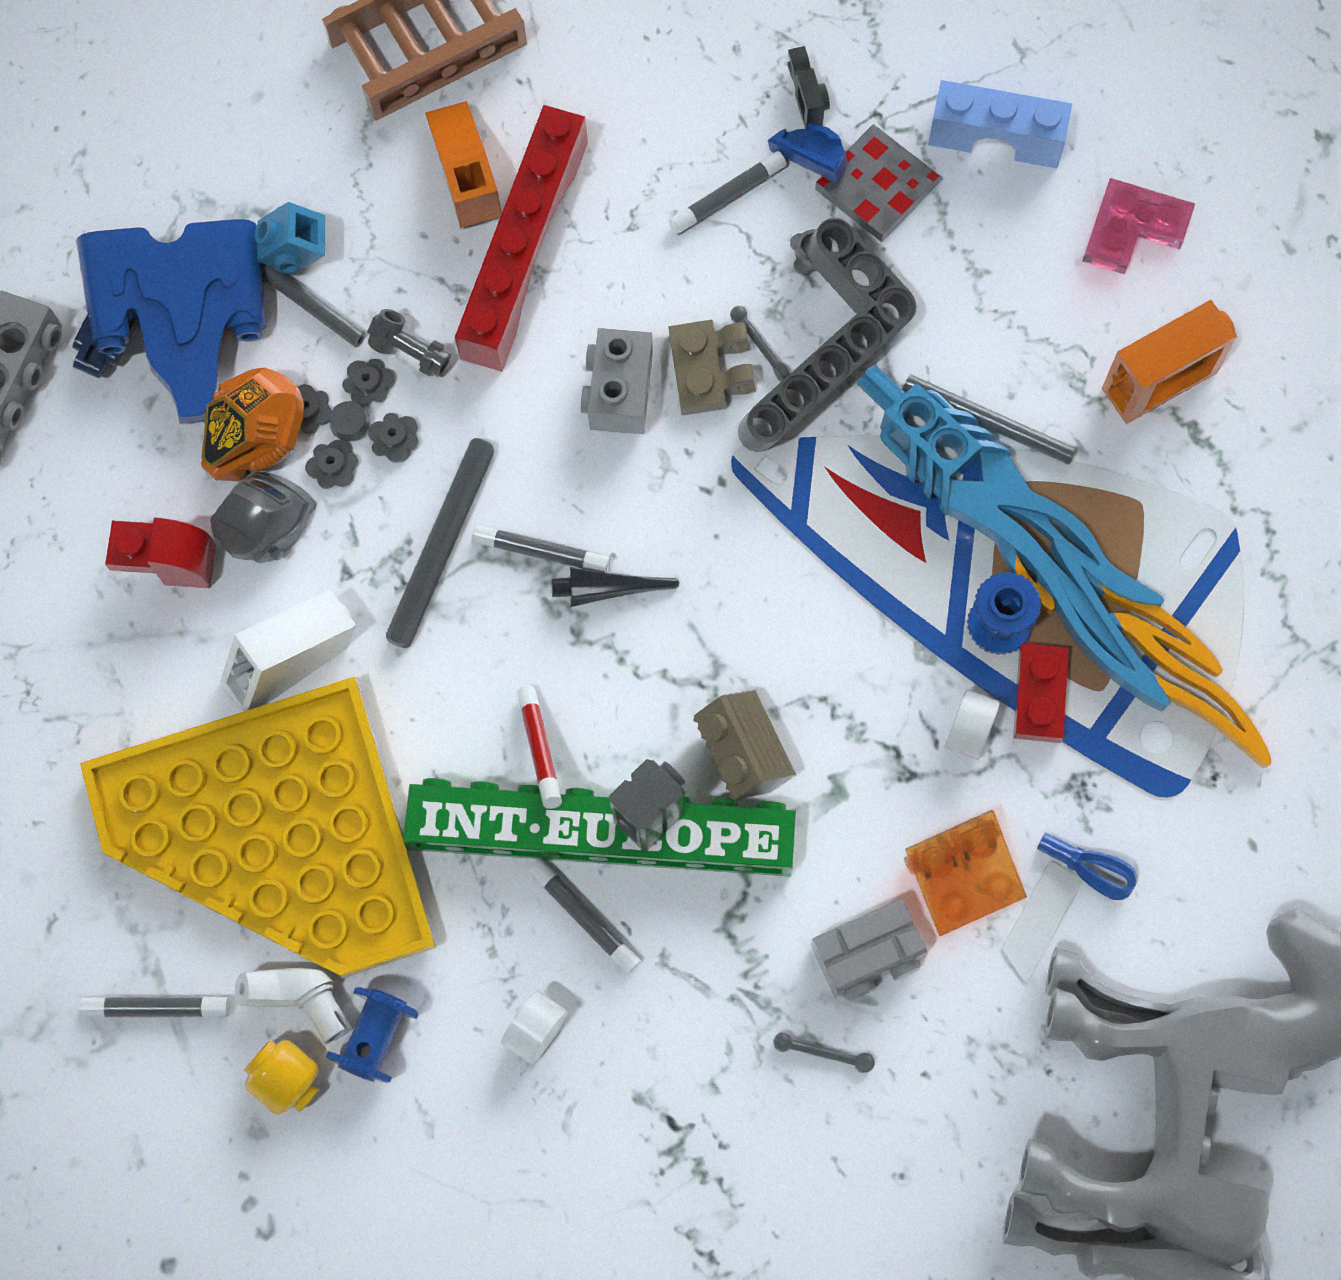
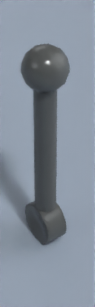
M743 306L733 307L730 311L731 320L735 323L745 322L747 334L772 366L777 379L782 382L790 374L787 367L778 361L749 322L746 309Z
M785 1032L778 1033L773 1039L774 1047L780 1052L792 1049L851 1064L860 1073L870 1072L875 1065L874 1058L869 1053H861L855 1056L793 1040Z

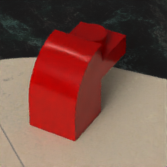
M154 517L153 523L112 520L105 565L110 571L157 574L163 584L168 586L210 588L216 544L203 529L177 520Z

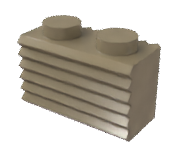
M756 690L745 693L743 691L739 694L738 692L735 694H724L694 715L693 721L698 723L697 730L700 731L701 738L706 740L705 747L710 748L709 755L714 757L713 764L718 765L717 772L721 774V781L726 783V790L731 791V799L737 800L771 793L796 776V772Z

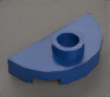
M812 123L807 124L806 129H796L788 133L786 129H783L767 140L771 152L779 151L784 158L835 183L839 182L845 172L847 157L838 134L828 127Z

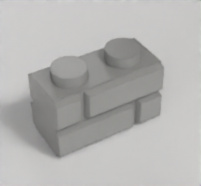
M902 898L812 938L810 944L834 997L836 998L846 993L849 1001L875 990L876 986L873 981L891 973L895 981L921 969L918 960L923 959L927 953L926 947L917 928L914 926Z

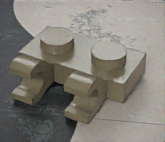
M712 319L668 326L682 415L726 409L725 396L756 392L752 364L736 365L721 373L718 355L737 354L749 351L745 322L732 323L718 331H714Z

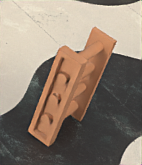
M358 0L350 5L336 8L330 15L322 18V22L332 49L347 42L370 81L363 84L362 89L368 109L375 121L527 45L524 20L517 9L514 8L504 14H499L491 0H470L484 24L466 33L460 32L441 0ZM421 4L425 6L446 43L429 52L421 50L401 17V14ZM383 23L387 25L408 60L407 63L389 72L384 71L362 35Z

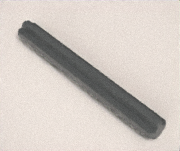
M473 438L468 445L386 632L387 641L395 646L408 648L414 639L494 455L493 445L488 441Z

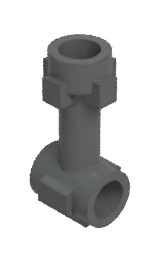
M382 309L379 315L377 314L373 317L367 331L370 334L368 345L373 350L382 354H391L396 347L420 361L419 371L427 376L433 374L439 377L444 372L451 358V353L443 349L445 345L434 340L428 346L402 331L406 320L400 313L394 310Z

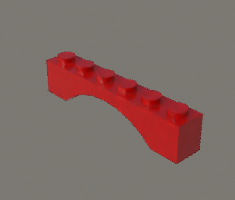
M543 104L454 337L460 360L503 371L517 334L526 292L543 239L559 202L575 179L588 144L585 116Z

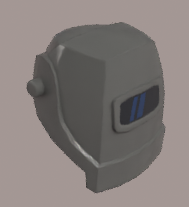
M255 472L240 481L228 493L215 514L211 516L210 523L213 537L219 540L222 547L234 558L254 560L257 563H264L273 559L278 561L283 553L299 537L307 522L310 511L315 509L316 501L302 488L285 478L267 472Z

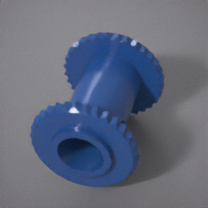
M1002 572L1001 574L996 573L995 576H990L989 579H985L984 583L980 584V588L977 589V594L975 595L976 600L973 603V607L970 608V613L967 615V629L969 630V635L972 636L971 640L975 641V645H978L980 649H984L985 652L1005 655L1006 653L1011 654L1012 651H1017L1021 647V643H1026V640L1030 637L1029 634L1032 632V625H1035V621L1039 619L1038 615L1041 613L1040 608L1042 607L1040 604V593L1037 592V588L1033 586V583L1028 578H1024L1017 573Z
M356 987L353 993L366 1000L343 1056L328 1051L326 1058L338 1064L337 1068L371 1082L377 1080L387 1084L391 1082L392 1077L382 1073L379 1069L402 1015L417 1019L419 1014L417 1010L408 1006L407 1002L373 988L369 990ZM370 1046L369 1054L361 1057L362 1049Z

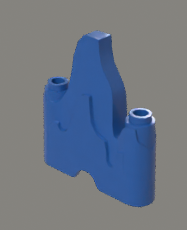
M230 219L189 223L185 226L181 237L170 243L155 240L149 231L143 227L87 232L76 239L93 344L97 346L100 354L113 355L124 352L126 350L125 344L130 340L129 320L132 318L137 319L141 328L146 358L151 372L170 392L180 424L202 422L205 420L207 404L213 399V395L217 391L219 355L226 332L230 329L235 333L238 341L244 342L255 341L263 337L262 331L266 328L265 296L261 263L257 258V242L255 241L257 225L251 220Z

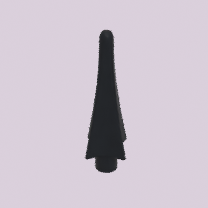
M570 567L569 578L551 579L552 597H570V607L629 594L676 589L679 587L680 582L676 578L629 576Z

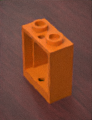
M1210 299L1117 351L1101 389L1123 421L1128 424L1217 374L1237 338L1231 318L1226 312L1219 311Z

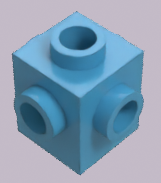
M287 202L258 220L255 229L258 261L274 267L280 273L295 274L324 257L325 215Z

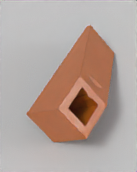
M467 101L425 112L460 228L500 217L502 210L498 190Z

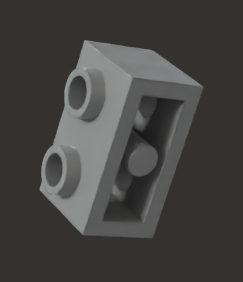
M597 329L596 344H588L586 352V371L592 372L591 386H583L581 395V413L588 414L590 430L644 434L653 359L652 332Z

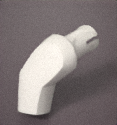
M308 968L260 970L241 973L236 980V1005L304 1008L316 1026L324 1044H329L331 1041L339 1039L352 1029L351 1023L347 1020L331 993L334 981L321 970Z

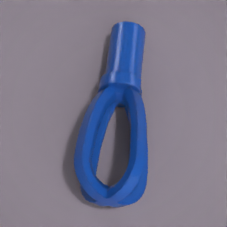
M1046 832L1037 846V850L1066 864L1067 868L1075 870L1078 876L1090 887L1112 900L1128 898L1137 884L1135 869L1129 863L1114 856L1097 851H1084L1079 846L1075 848ZM1082 862L1098 865L1124 877L1128 882L1126 887H1118L1092 872Z

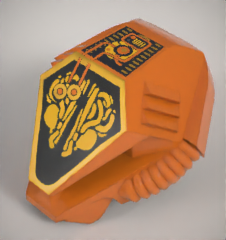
M264 367L248 370L218 385L220 387L218 392L213 395V399L206 407L201 467L216 481H238L247 470L250 472H260L274 467L275 464L283 461L292 450L294 451L303 420L304 403L300 389L285 375Z

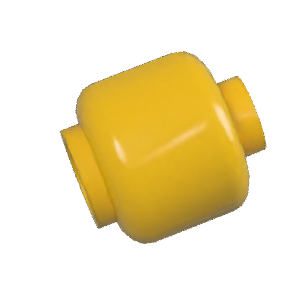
M269 1040L243 1070L249 1075L245 1082L246 1090L275 1115L283 1114L291 1107L301 1112L319 1091L313 1084L319 1072L317 1063L290 1040H283L277 1044Z

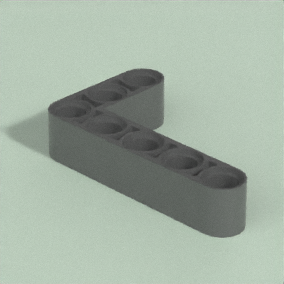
M829 218L823 221L807 241L805 251L809 262L856 315L743 417L738 426V437L742 445L751 451L762 452L771 448L908 324L915 315L917 306L912 293L855 229L843 219ZM827 236L835 240L839 252H832L825 248L821 237ZM852 270L862 271L868 278L869 286L858 284L853 278ZM883 303L891 304L896 308L899 315L898 320L886 316L883 311ZM851 332L861 333L867 340V348L857 347L851 340ZM819 360L828 361L833 365L836 372L834 378L826 377L821 373L818 366ZM786 389L797 390L802 395L804 400L803 407H796L789 403L786 398ZM761 418L766 420L771 426V436L764 437L759 435L753 427V419Z

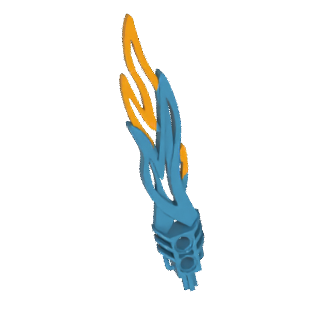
M877 365L873 368L870 367L864 372V376L857 381V385L885 411L880 426L882 430L880 434L881 441L905 464L907 478L914 483L916 475L922 481L923 494L930 499L931 492H933L938 497L939 509L945 515L962 521L993 540L1011 573L1022 575L1033 583V586L1037 588V592L1040 593L1041 609L1048 614L1055 609L1072 639L1100 670L1127 692L1158 711L1165 710L1171 701L1193 712L1216 728L1260 767L1267 768L1271 765V757L1265 742L1238 703L1221 687L1180 663L1160 645L1162 644L1215 678L1222 673L1219 662L1210 650L1189 629L1160 607L1164 603V598L1160 594L1115 568L1102 553L1092 533L1073 514L1053 501L1031 492L1011 460V452L1005 446L993 442L995 437L987 429L977 426L979 422L972 414L955 409L938 392L934 390L925 391L918 383L906 393L903 392ZM911 415L918 416L924 421L925 425L919 428L911 427L906 424L903 418ZM939 447H949L955 451L957 458L951 460L943 459L938 455L936 449ZM979 462L981 481L957 480L973 464ZM1006 514L1029 524L1052 542L1050 550L1056 563L1021 525ZM1056 529L1063 533L1074 545L1066 540ZM1025 568H1026V569L1031 573V575L1035 578V582L1030 578V576H1029L1028 573L1026 572ZM1096 593L1119 606L1157 623L1179 639L1127 613L1108 614ZM1123 634L1132 640L1144 654L1163 670L1185 684L1202 691L1230 715L1235 724L1203 700L1154 674L1138 657Z

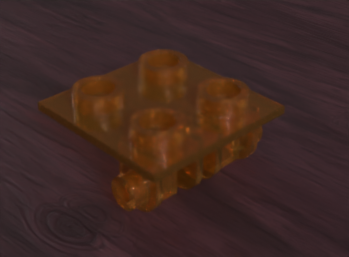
M990 810L905 848L907 854L903 858L905 865L911 875L915 874L939 936L1027 897L994 810Z

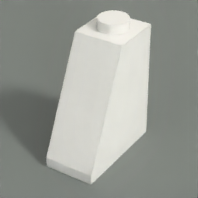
M329 589L235 634L220 682L241 712L268 704L346 650L356 628L351 610L346 604L340 603Z

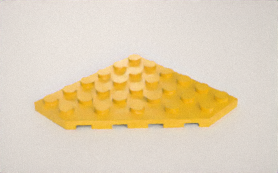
M355 676L80 763L102 852L129 868L342 978L436 948Z

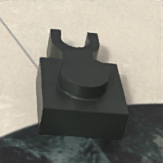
M805 46L789 49L790 61L787 62V66L794 82L795 98L804 128L806 129L807 124L812 123L823 126L824 110L830 109L825 83L818 84L814 69L810 67Z

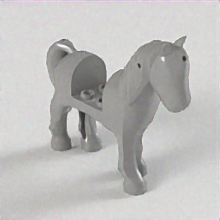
M1290 910L1280 914L1267 927V941L1269 949L1287 971L1294 992L1265 999H1247L1235 995L1194 997L1173 1004L1151 1002L1118 993L1093 979L1083 968L1077 953L1055 946L1046 979L1045 993L1051 996L1047 1012L1045 1036L1056 1041H1072L1086 1059L1105 1061L1117 1056L1133 1054L1153 1056L1156 1091V1126L1153 1158L1144 1176L1135 1181L1120 1183L1096 1181L1085 1177L1064 1164L1051 1146L1029 1139L1025 1146L1019 1175L1020 1191L1046 1196L1052 1209L1060 1214L1080 1212L1091 1215L1095 1219L1077 1221L1050 1216L1040 1209L1031 1197L1012 1193L1003 1227L1004 1244L1018 1247L1033 1246L1053 1256L1062 1254L1076 1255L1078 1269L1081 1274L1094 1278L1106 1274L1125 1275L1135 1280H1271L1260 1239L1265 1233L1269 1214V1193L1247 1185L1198 1174L1199 1167L1204 1168L1207 1165L1210 1155L1211 1139L1209 1136H1204L1207 1115L1213 1116L1216 1110L1218 1087L1256 1094H1283L1288 1080L1299 1078L1304 1071L1320 1068L1330 1061L1341 1058V932L1325 925L1303 911ZM1246 1259L1247 1266L1242 1272H1238L1231 1267Z

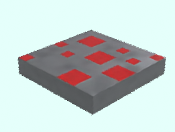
M872 124L845 152L847 157L846 168L839 182L835 183L821 176L816 181L815 190L882 242L939 183L940 175L875 124Z

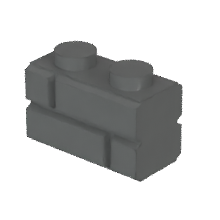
M646 759L631 773V781L624 780L609 795L614 824L641 850L648 851L663 836V828L669 830L684 815L683 796L686 792L681 786L685 783V780L666 761L659 766L654 760Z

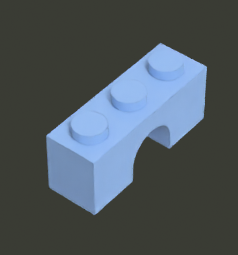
M941 80L928 145L971 153L972 146L976 141L998 139L1014 147L1016 150L1014 161L1058 168L1066 142L1072 103Z

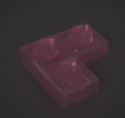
M1110 178L1082 262L1125 274L1137 237L1180 250L1195 203Z

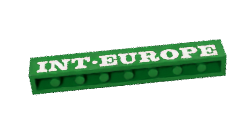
M439 778L423 779L422 785L409 784L403 841L407 848L412 851L527 859L542 858L543 860L791 877L796 810H786V804L781 802L761 801L757 803V808L738 806V801L729 798L709 799V804L690 803V798L683 796L684 815L669 830L663 828V836L647 851L641 850L614 824L610 798L595 797L594 791L589 789L568 788L565 794H561V805L548 809L543 806L538 785H519L518 791L499 790L498 784L484 781L471 782L470 788L451 787L450 781Z

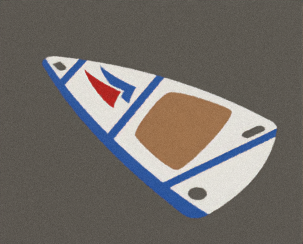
M880 435L780 439L766 451L754 452L742 445L734 452L731 459V467L737 479L820 560L924 647L981 689L1015 711L1019 648L1017 651H1012L1011 654L1006 653L1005 655L985 652L984 649H980L978 645H975V641L971 640L972 636L969 635V630L967 629V615L970 613V608L973 607V603L976 600L975 595L977 594V589L980 588V584L984 583L985 579H989L990 576H995L996 573L1001 574L1002 572L1008 573L1011 571L1004 562L993 540L962 521L945 515L939 509L938 497L933 492H931L930 499L923 494L922 481L916 475L914 483L907 478L905 464L883 444ZM939 447L936 449L938 455L943 459L951 460L957 458L955 451L949 447ZM1006 447L1011 452L1012 456L1010 458L1031 492L1053 501L1073 514L1092 533L1102 553L1115 568L1160 594L1164 598V603L1160 607L1189 629L1210 650L1219 662L1222 673L1215 678L1162 644L1160 645L1180 663L1212 681L1230 695L1236 677L1244 622L1242 557L1237 528L1231 517L1217 508L1137 478L1072 460L1068 465L1045 454ZM766 456L786 470L787 479L781 484H776L756 471L755 468ZM979 462L973 464L957 480L981 481ZM1006 514L1021 525L1056 563L1050 550L1052 542L1029 524ZM1205 528L1213 530L1216 534V541L1197 568L1194 570L1184 569L1180 563L1181 556L1197 534ZM1056 529L1066 540L1074 545L1063 533ZM1025 568V570H1026V572L1028 573V575L1030 576V578L1035 582V578H1034V577L1031 575V573ZM1096 593L1108 614L1127 613L1179 639L1157 623L1119 606ZM1040 608L1039 619L1035 621V625H1032V632L1029 634L1030 637L1026 640V643L1069 648L1062 742L1152 795L1168 798L1183 792L1203 762L1218 730L1198 715L1171 701L1165 710L1158 711L1137 699L1109 678L1083 653L1064 627L1055 609L1048 614ZM1123 634L1138 657L1154 674L1203 700L1224 715L1225 710L1202 691L1185 684L1163 670L1144 654L1132 640ZM1161 722L1170 728L1173 734V743L1166 752L1152 753L1144 748L1140 740V733L1146 724Z

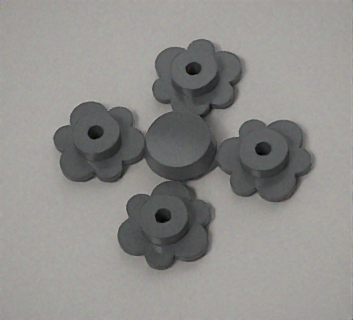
M371 359L367 364L360 360L349 364L347 367L348 378L343 381L342 387L346 393L351 394L352 401L339 403L333 410L327 405L329 397L325 391L315 392L314 388L308 384L298 386L303 398L304 407L309 406L307 409H304L300 427L303 432L311 434L317 430L318 425H325L330 422L332 433L340 439L332 441L328 446L324 444L317 445L313 450L314 457L306 462V473L309 477L317 479L319 486L323 489H328L333 484L338 487H346L353 481L354 474L352 469L357 467L358 458L355 454L350 453V448L345 441L359 439L367 431L370 440L373 442V453L377 456L386 455L387 459L394 463L403 461L407 456L408 450L411 451L418 447L419 441L415 435L418 425L415 419L410 416L399 418L395 413H388L384 416L383 422L377 421L370 425L369 414L363 407L369 405L372 400L375 402L384 401L387 397L386 390L391 388L395 382L392 371L383 368L381 361L378 359Z

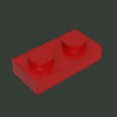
M1021 643L1018 659L1014 739L1061 743L1063 740L1068 647Z

